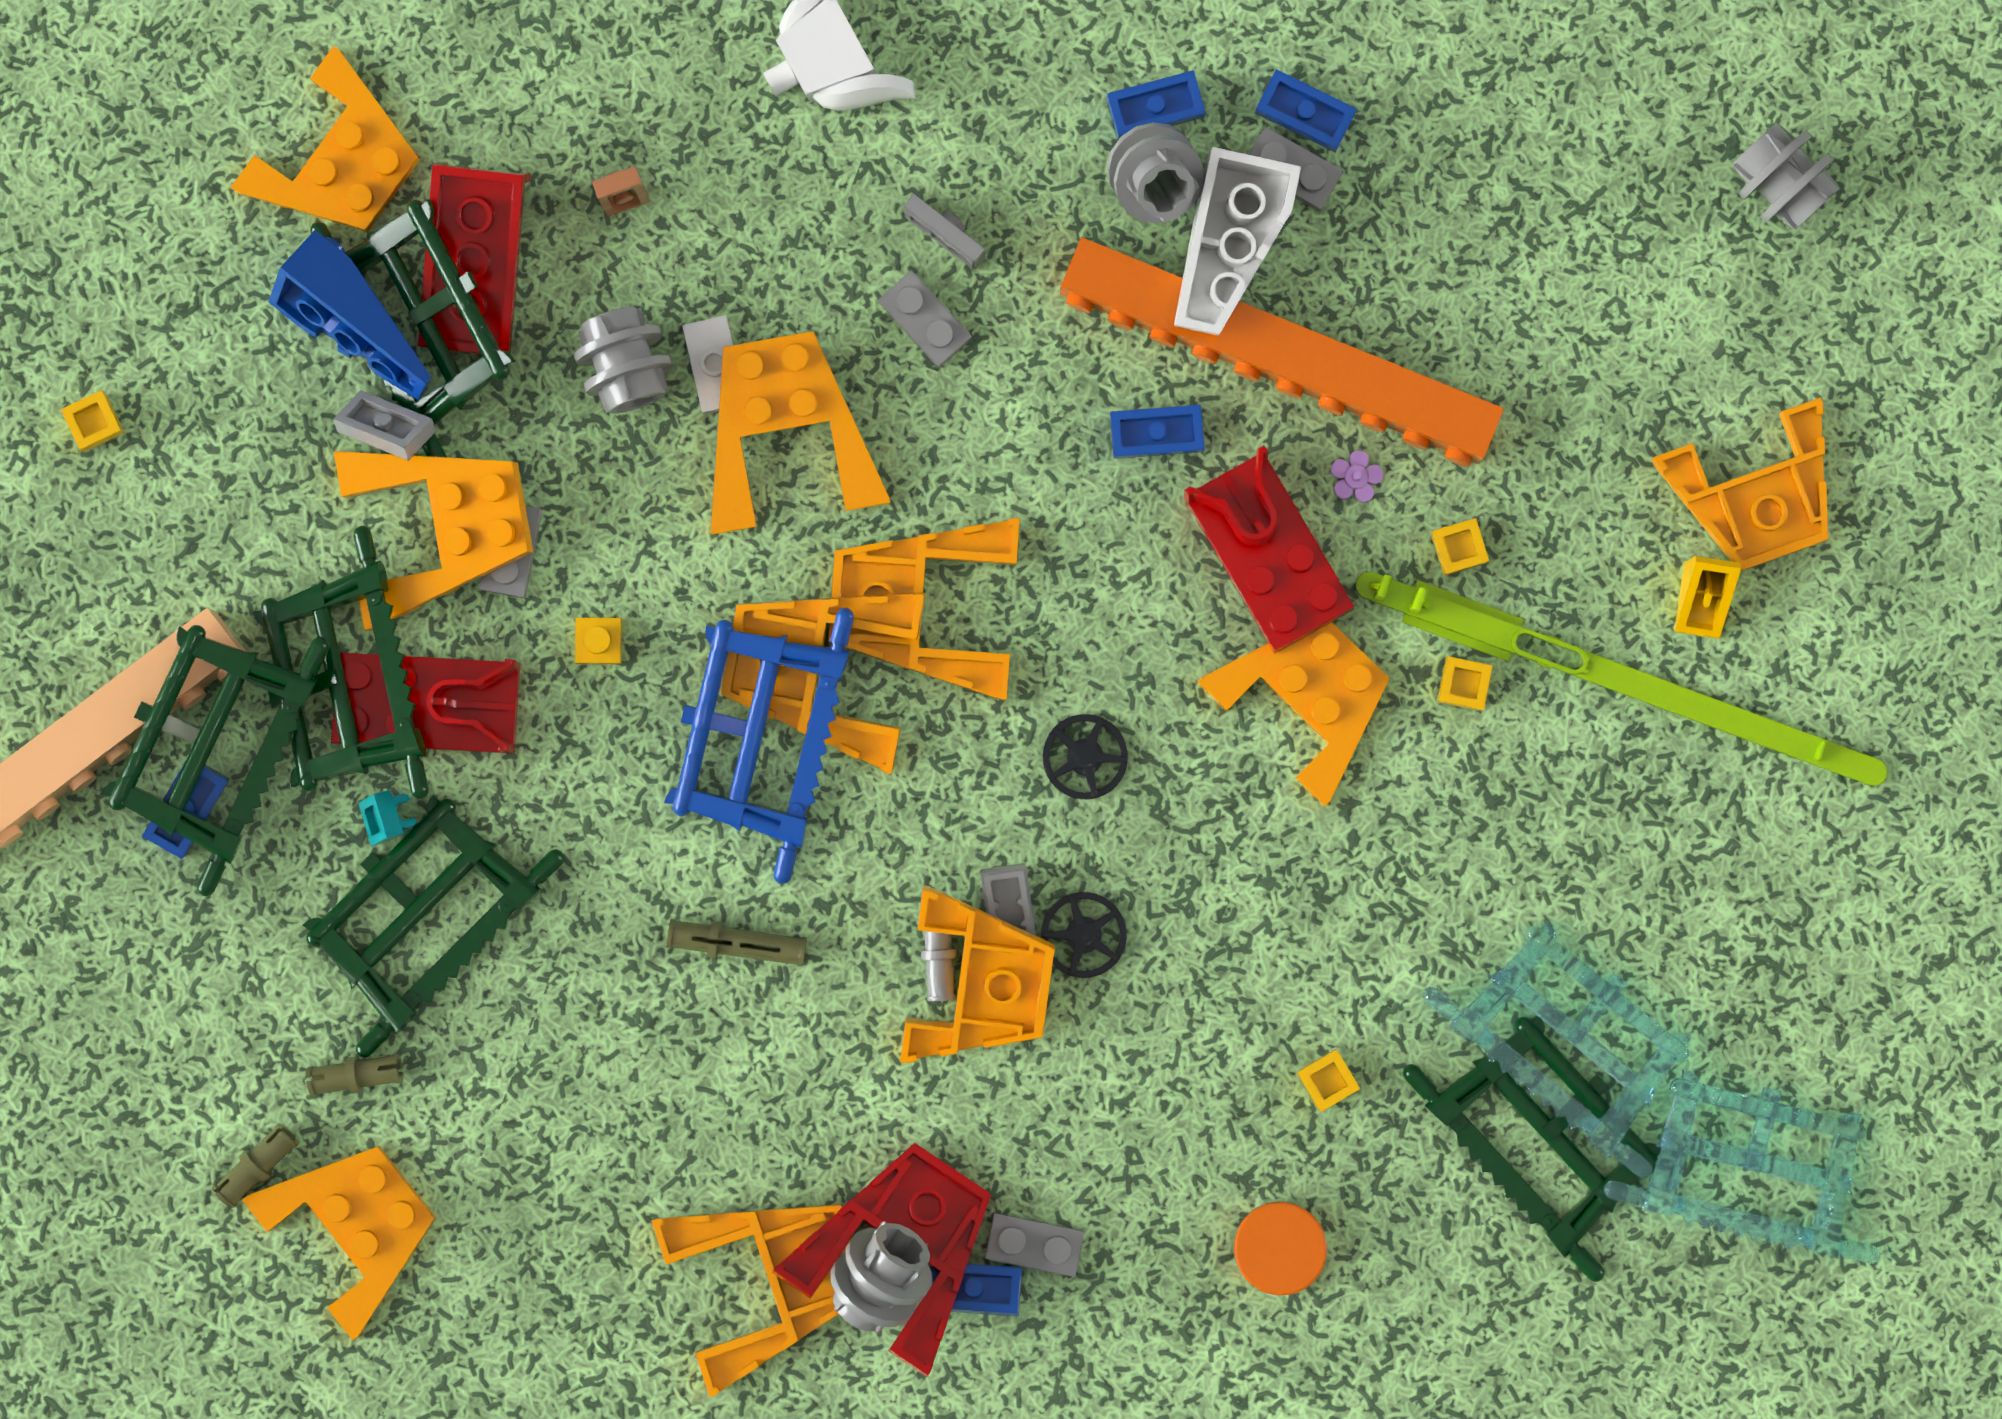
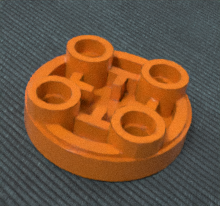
M1270 1202L1254 1208L1242 1220L1234 1239V1256L1240 1272L1255 1288L1272 1295H1291L1310 1286L1320 1275L1327 1256L1326 1237L1316 1218L1304 1208L1289 1202Z

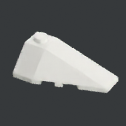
M1216 147L1211 148L1205 162V179L1201 195L1197 200L1174 326L1219 336L1292 212L1301 166Z

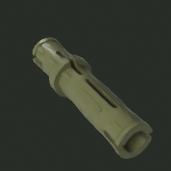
M670 919L666 948L707 952V957L717 958V954L803 966L807 937L798 938L721 927V922L712 921L711 925ZM694 936H696V937H703V938H709V939L695 938ZM742 943L754 944V945H761V946H769V947H776V948H780V949L766 948V947H759V946H752V945H745V944H742Z

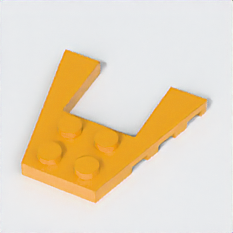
M814 331L723 347L711 535L757 526L741 437L830 421L845 510L891 503L890 497Z
M334 452L341 497L350 498L427 482L442 569L388 579L389 591L384 592L386 603L394 606L390 619L403 617L435 598L446 596L478 577H484L533 553L517 462L413 456L408 461L393 454ZM365 598L359 600L363 627L365 631H372L373 627Z
M1012 518L1007 521L985 525H973L947 532L918 535V537L897 541L890 540L835 550L831 598L924 593L926 559L1017 565L1020 518ZM829 623L828 642L832 644L830 638L834 624ZM921 623L916 640L857 628L851 629L848 646H845L846 649L1002 701H1007L1010 654L920 648Z
M926 593L739 603L736 605L733 630L774 637L788 635V642L824 647L828 623L834 624L836 614L841 608H849L854 614L852 628L916 640L919 634ZM728 651L721 695L750 708L762 660ZM780 665L767 717L786 723L806 735L819 674ZM834 714L836 720L828 723L832 736L825 739L824 742L838 748L839 751L856 759H862L881 768V771L891 774L894 768L901 727Z
M842 1204L656 1218L651 1221L666 1265L754 1235L782 1320L781 1323L699 1350L695 1353L709 1397L717 1395L732 1383L749 1374L761 1364L839 1314L834 1310L833 1294L835 1291L831 1284V1269L811 1299L772 1272L780 1262L786 1259L800 1244L832 1218L843 1207ZM846 1247L841 1254L846 1253Z

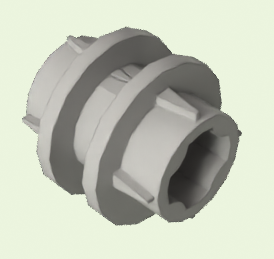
M1152 122L1134 127L1119 138L1110 151L1107 164L1109 184L1116 193L1118 200L1127 213L1145 222L1161 223L1173 220L1191 209L1201 195L1205 179L1202 161L1183 132L1169 124Z
M1775 123L1733 163V167L1747 183L1738 194L1745 200L1757 189L1771 204L1760 216L1766 223L1777 214L1792 229L1796 230L1840 189L1839 185L1825 170L1834 158L1827 153L1815 163L1801 148L1812 137L1807 130L1795 138L1783 126Z
M625 307L597 315L581 325L582 331L578 333L582 347L573 355L578 366L594 365L597 374L589 378L584 383V387L589 396H600L606 413L618 414L636 410L652 404L666 395L665 390H668V385L664 374L673 365L669 355H652L650 346L657 343L663 336L658 325H647L641 308Z
M885 1221L877 1229L867 1228L856 1232L846 1247V1253L841 1254L831 1268V1284L835 1291L833 1294L834 1310L852 1326L864 1331H876L877 1334L884 1327H896L906 1323L917 1307V1302L922 1301L932 1286V1272L928 1266L930 1261L928 1244H925L919 1235L909 1228L899 1224L886 1223Z

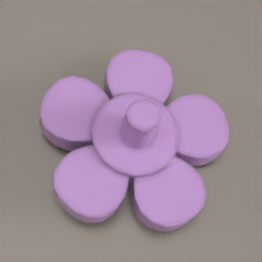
M1358 450L1351 453L1349 457L1350 465L1343 459H1338L1333 463L1331 467L1332 476L1337 479H1344L1338 481L1334 486V493L1338 498L1342 500L1348 499L1352 495L1353 490L1358 502L1365 503L1373 498L1374 490L1369 484L1375 485L1380 483L1383 478V472L1378 465H1370L1365 469L1369 456L1364 451Z

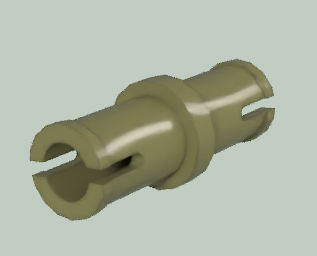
M392 1054V1056L360 1060L358 1056L348 1057L345 1063L307 1067L306 1077H312V1081H306L307 1089L311 1096H315L321 1093L348 1089L351 1093L363 1092L364 1087L395 1082L402 1083L404 1073L398 1072V1069L403 1068V1064L399 1054Z
M278 1123L252 1150L246 1149L239 1156L240 1162L212 1187V1190L216 1192L215 1195L226 1206L234 1208L237 1202L259 1181H267L272 1176L271 1169L293 1148L299 1145V1141L295 1138L296 1136L285 1125Z

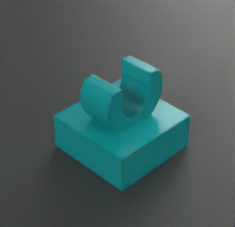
M387 790L375 793L358 803L371 846L389 842L402 835L403 831L417 823L416 817L403 820L397 814L396 807L410 800L409 795L399 794L392 797L391 791Z

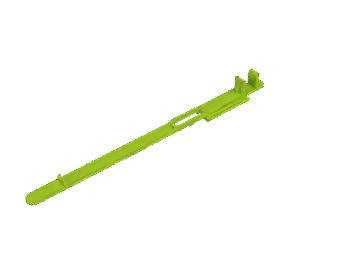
M1365 572L1356 581V591L1362 598L1405 613L1402 620L1403 623L1508 662L1513 653L1532 660L1543 668L1559 670L1869 786L1879 785L1887 777L1886 765L1879 759L1590 653L1579 647L1562 642L1556 636H1546L1523 628L1521 626L1524 619L1439 587L1417 580L1415 587L1393 580L1392 576L1387 574L1382 576L1374 572ZM1521 634H1526L1575 652L1581 656L1582 665L1579 669L1574 670L1524 652L1517 647V637Z

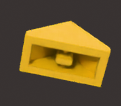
M1694 556L1684 562L1675 632L1720 639L1740 575V562Z

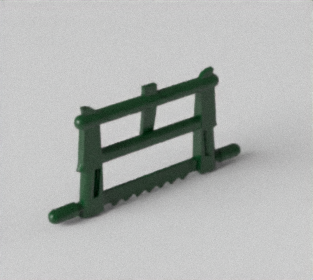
M412 200L407 205V213L376 231L367 232L368 240L346 251V255L351 258L362 275L383 260L409 310L408 314L414 326L418 327L446 381L421 400L415 399L384 380V385L392 387V400L399 401L404 408L432 418L435 425L454 407L463 409L465 403L494 378L499 380L506 379L510 373L508 365L516 361L510 353L499 349L470 293L479 287L472 273L466 272L462 276L459 274L450 253L432 221L434 218L432 201L426 200L422 203L419 200ZM317 221L311 225L310 233L316 230L324 238L330 237L333 239L325 223ZM417 234L420 235L446 285L444 289L426 301H423L397 249ZM453 304H456L483 356L462 372L459 370L432 318ZM435 433L422 446L426 456L447 457Z
M359 526L353 532L359 563H362V569L329 584L321 580L317 585L281 601H277L274 598H266L261 604V610L253 611L256 621L261 626L266 627L274 665L294 671L287 638L285 637L284 624L313 615L317 637H323L329 643V650L323 660L325 672L313 676L318 681L310 696L329 689L342 749L313 758L301 706L296 715L298 730L289 732L296 765L291 772L290 783L291 787L300 785L305 791H312L317 787L320 780L353 773L367 774L368 767L406 760L405 769L410 791L415 798L422 799L429 793L424 763L420 761V757L426 756V747L419 728L414 727L412 719L416 704L408 701L412 687L405 684L408 671L401 668L405 655L398 652L401 638L394 635L397 622L390 619L394 606L386 603L384 592L389 591L386 570L381 561L376 562L377 555L370 529L366 526ZM366 598L395 732L360 743L330 610ZM268 691L271 708L280 707L283 698Z
M193 625L188 631L179 626L176 640L180 649L153 706L141 701L134 718L145 723L118 781L109 783L101 794L110 797L109 805L113 810L120 811L127 807L165 829L171 837L174 832H177L214 854L212 859H209L197 884V891L202 896H210L214 893L226 868L225 863L231 864L234 860L243 837L240 834L244 825L254 822L253 809L261 807L260 793L269 791L267 778L276 776L274 763L283 761L282 747L291 745L289 732L298 730L296 715L300 707L306 704L318 681L313 676L317 675L329 650V643L323 637H317L311 642L301 663V671L297 673L257 659L259 652H245L207 638L205 629L200 625ZM196 657L228 672L202 728L170 714ZM246 680L282 697L283 701L224 826H221L186 810L185 807ZM161 731L194 743L167 801L136 787Z
M433 794L426 805L427 815L382 860L372 852L360 864L368 874L322 919L313 918L302 925L309 930L306 936L308 945L311 947L321 946L346 976L351 989L358 986L384 1019L381 1023H377L357 1043L356 1053L360 1057L366 1058L372 1055L391 1036V1031L395 1035L401 1032L417 1014L416 1009L423 1002H433L436 989L445 990L448 977L457 978L460 965L469 966L472 953H482L484 941L494 942L496 929H506L509 916L516 909L521 910L542 890L538 885L540 883L543 884L563 864L564 854L560 850L554 849L548 852L529 871L531 874L526 877L493 850L497 844L482 838L454 814L456 805L453 800L446 798L439 802ZM439 828L462 853L416 897L394 872ZM476 866L504 895L401 996L373 967ZM382 886L405 910L360 954L337 929Z
M1536 1014L1532 1021L1527 1017L1517 1019L1515 1022L1517 1032L1483 1058L1472 1061L1476 1067L1441 1093L1436 1090L1437 1086L1418 1066L1414 1064L1407 1065L1403 1069V1077L1424 1100L1427 1099L1429 1101L1425 1104V1107L1445 1126L1449 1125L1457 1135L1459 1147L1468 1146L1470 1159H1480L1482 1172H1492L1494 1185L1504 1186L1506 1198H1515L1518 1211L1527 1210L1529 1223H1539L1547 1231L1545 1233L1546 1236L1564 1257L1569 1254L1571 1256L1570 1259L1591 1281L1599 1282L1602 1280L1605 1274L1604 1268L1578 1242L1607 1209L1613 1213L1616 1203L1645 1171L1649 1173L1658 1171L1660 1160L1657 1156L1665 1152L1656 1144L1644 1143L1603 1099L1601 1095L1609 1088L1597 1074L1589 1081H1586L1578 1070L1543 1034L1545 1032V1025L1539 1014ZM1531 1048L1574 1093L1571 1099L1551 1119L1507 1072ZM1492 1084L1591 1190L1561 1219L1462 1113ZM1587 1108L1630 1154L1606 1177L1594 1167L1562 1132Z

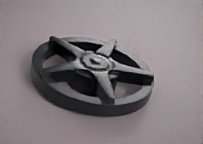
M1080 714L1066 718L1052 729L1044 744L1043 766L1048 779L1061 793L1075 799L1090 800L1106 795L1119 784L1127 768L1128 751L1122 734L1111 722L1096 715ZM1086 721L1096 723L1088 739L1083 738L1074 741L1060 732L1073 723ZM1101 725L1108 729L1116 738L1121 756L1103 753L1102 748L1097 743ZM1057 736L1069 749L1067 753L1068 762L1053 773L1049 754L1051 745ZM1121 762L1114 779L1104 788L1096 790L1094 773L1099 770L1102 763ZM1073 770L1077 774L1085 775L1091 792L1073 791L1060 783L1057 778Z
M1078 892L1061 898L1049 909L1042 924L1041 938L1048 941V938L1066 940L1070 948L1074 950L1071 967L1063 965L1055 956L1053 958V965L1067 975L1078 978H1090L1105 973L1118 962L1125 949L1127 931L1120 911L1111 901L1095 893ZM1089 899L1097 901L1106 906L1111 912L1096 921L1090 917H1083L1076 900ZM1070 902L1074 920L1070 922L1066 930L1048 932L1049 924L1054 914L1063 905ZM1113 917L1117 920L1120 932L1119 944L1115 954L1101 942V928ZM1096 949L1111 958L1106 964L1090 971L1076 970L1083 953H1089Z

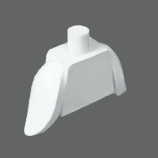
M793 0L790 3L779 26L780 36L776 39L786 60L763 72L775 96L800 84L810 103L817 101L822 107L833 110L858 109L895 99H916L913 81L891 74H876L837 0Z

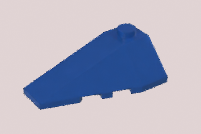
M314 230L280 267L268 302L313 337L317 338L322 331L333 338L338 344V352L346 357L351 358L353 355H361L366 358L369 367L376 375L419 400L424 394L431 376L356 265L346 255L344 248L336 240L330 237L324 238Z

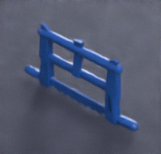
M841 608L836 614L830 642H832L831 648L788 642V635L774 637L733 630L734 627L728 620L719 621L716 627L707 624L705 631L706 639L711 644L697 707L684 706L681 722L692 725L678 787L668 793L664 803L673 804V810L678 816H686L692 811L729 824L739 832L742 826L784 841L783 846H780L773 875L775 881L780 884L788 883L791 879L798 852L796 846L802 848L808 820L805 817L807 806L816 802L812 789L820 786L816 773L824 769L820 756L828 753L824 740L832 736L828 723L836 720L832 706L840 703L836 687L838 679L840 680L843 676L850 650H844L845 646H848L854 621V614L849 608ZM728 651L762 660L747 720L714 712ZM780 665L820 675L787 812L747 802ZM710 730L743 736L729 798L696 790Z

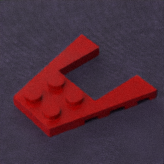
M914 1143L823 1226L800 1244L786 1259L780 1262L772 1273L811 1299L862 1222L871 1228L877 1229L885 1221L886 1223L902 1225L918 1234L925 1244H928L927 1248L930 1253L928 1266L939 1274L888 1351L927 1377L932 1370L991 1193Z

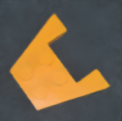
M333 46L310 79L313 83L345 104L347 107L293 181L254 155L231 188L236 193L246 197L256 198L273 205L293 209L320 219L368 232L420 159L340 50Z
M1821 397L1779 413L1795 456L1786 461L1709 487L1693 443L1651 459L1657 471L1728 559L1741 563V571L1828 540L1826 481H1824L1823 463L1825 437H1822V415L1824 410Z
M1332 622L1274 654L1269 644H1266L1203 676L1197 682L1227 711L1261 678L1327 742V746L1295 779L1324 807L1331 801L1390 679Z
M923 886L917 930L965 936L954 1022L947 1023L905 1018L900 1062L910 1063L918 1061V1058L938 1054L942 1057L957 1054L959 1050L984 1046L989 1048L1042 1038L1055 951L1054 944L930 886Z
M380 1146L249 1194L242 1199L267 1232L275 1228L304 1203H307L360 1270L364 1278L327 1308L352 1341L362 1334L374 1312L380 1306L394 1281L436 1219L435 1215Z

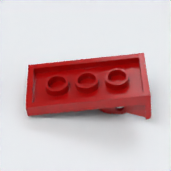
M443 162L433 164L429 200L432 201L434 207V218L432 220L434 226L450 253L459 274L462 276L466 272L472 273L479 287L470 294L499 349L511 354L525 183L531 181V173H511L460 167ZM425 249L422 286L423 301H426L446 287L427 249ZM456 304L432 317L449 350L481 354ZM419 331L418 347H427Z
M1264 445L1257 449L1256 456L1196 489L1190 486L1184 489L1186 503L1274 654L1354 610V605L1270 464L1268 450Z
M340 652L360 743L394 733L395 725L379 655ZM404 656L401 668L408 671L405 684L412 687L408 701L416 704L412 719L414 727L419 728L426 749L515 754L521 663L512 659H505V662ZM333 710L331 743L341 744Z

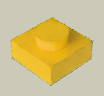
M103 390L60 409L79 450L82 452L93 449L125 433L106 392Z
M1476 518L1431 532L1444 576L1489 562Z
M575 618V664H622V618Z
M1447 656L1437 702L1483 711L1493 665Z
M1337 1049L1332 1050L1296 1072L1319 1112H1323L1360 1090Z

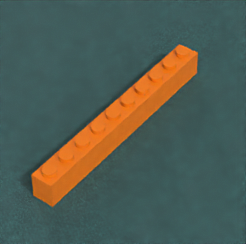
M1083 237L1080 238L1060 287V295L1067 297L1065 304L1084 313H1090L1092 308L1109 314L1107 321L1117 327L1132 330L1134 325L1149 330L1151 331L1149 338L1164 346L1174 347L1176 342L1193 348L1191 355L1201 361L1215 365L1218 359L1235 365L1233 372L1248 380L1258 382L1260 376L1277 382L1275 389L1287 396L1300 399L1302 393L1319 399L1317 406L1329 413L1342 416L1344 410L1356 414L1361 417L1359 422L1361 425L1381 433H1385L1388 427L1404 434L1402 437L1403 442L1422 450H1427L1429 445L1446 451L1445 459L1460 466L1469 467L1471 462L1479 464L1484 459L1503 413V407L1241 301L1236 305L1219 336L1176 327L1174 322L1182 277Z

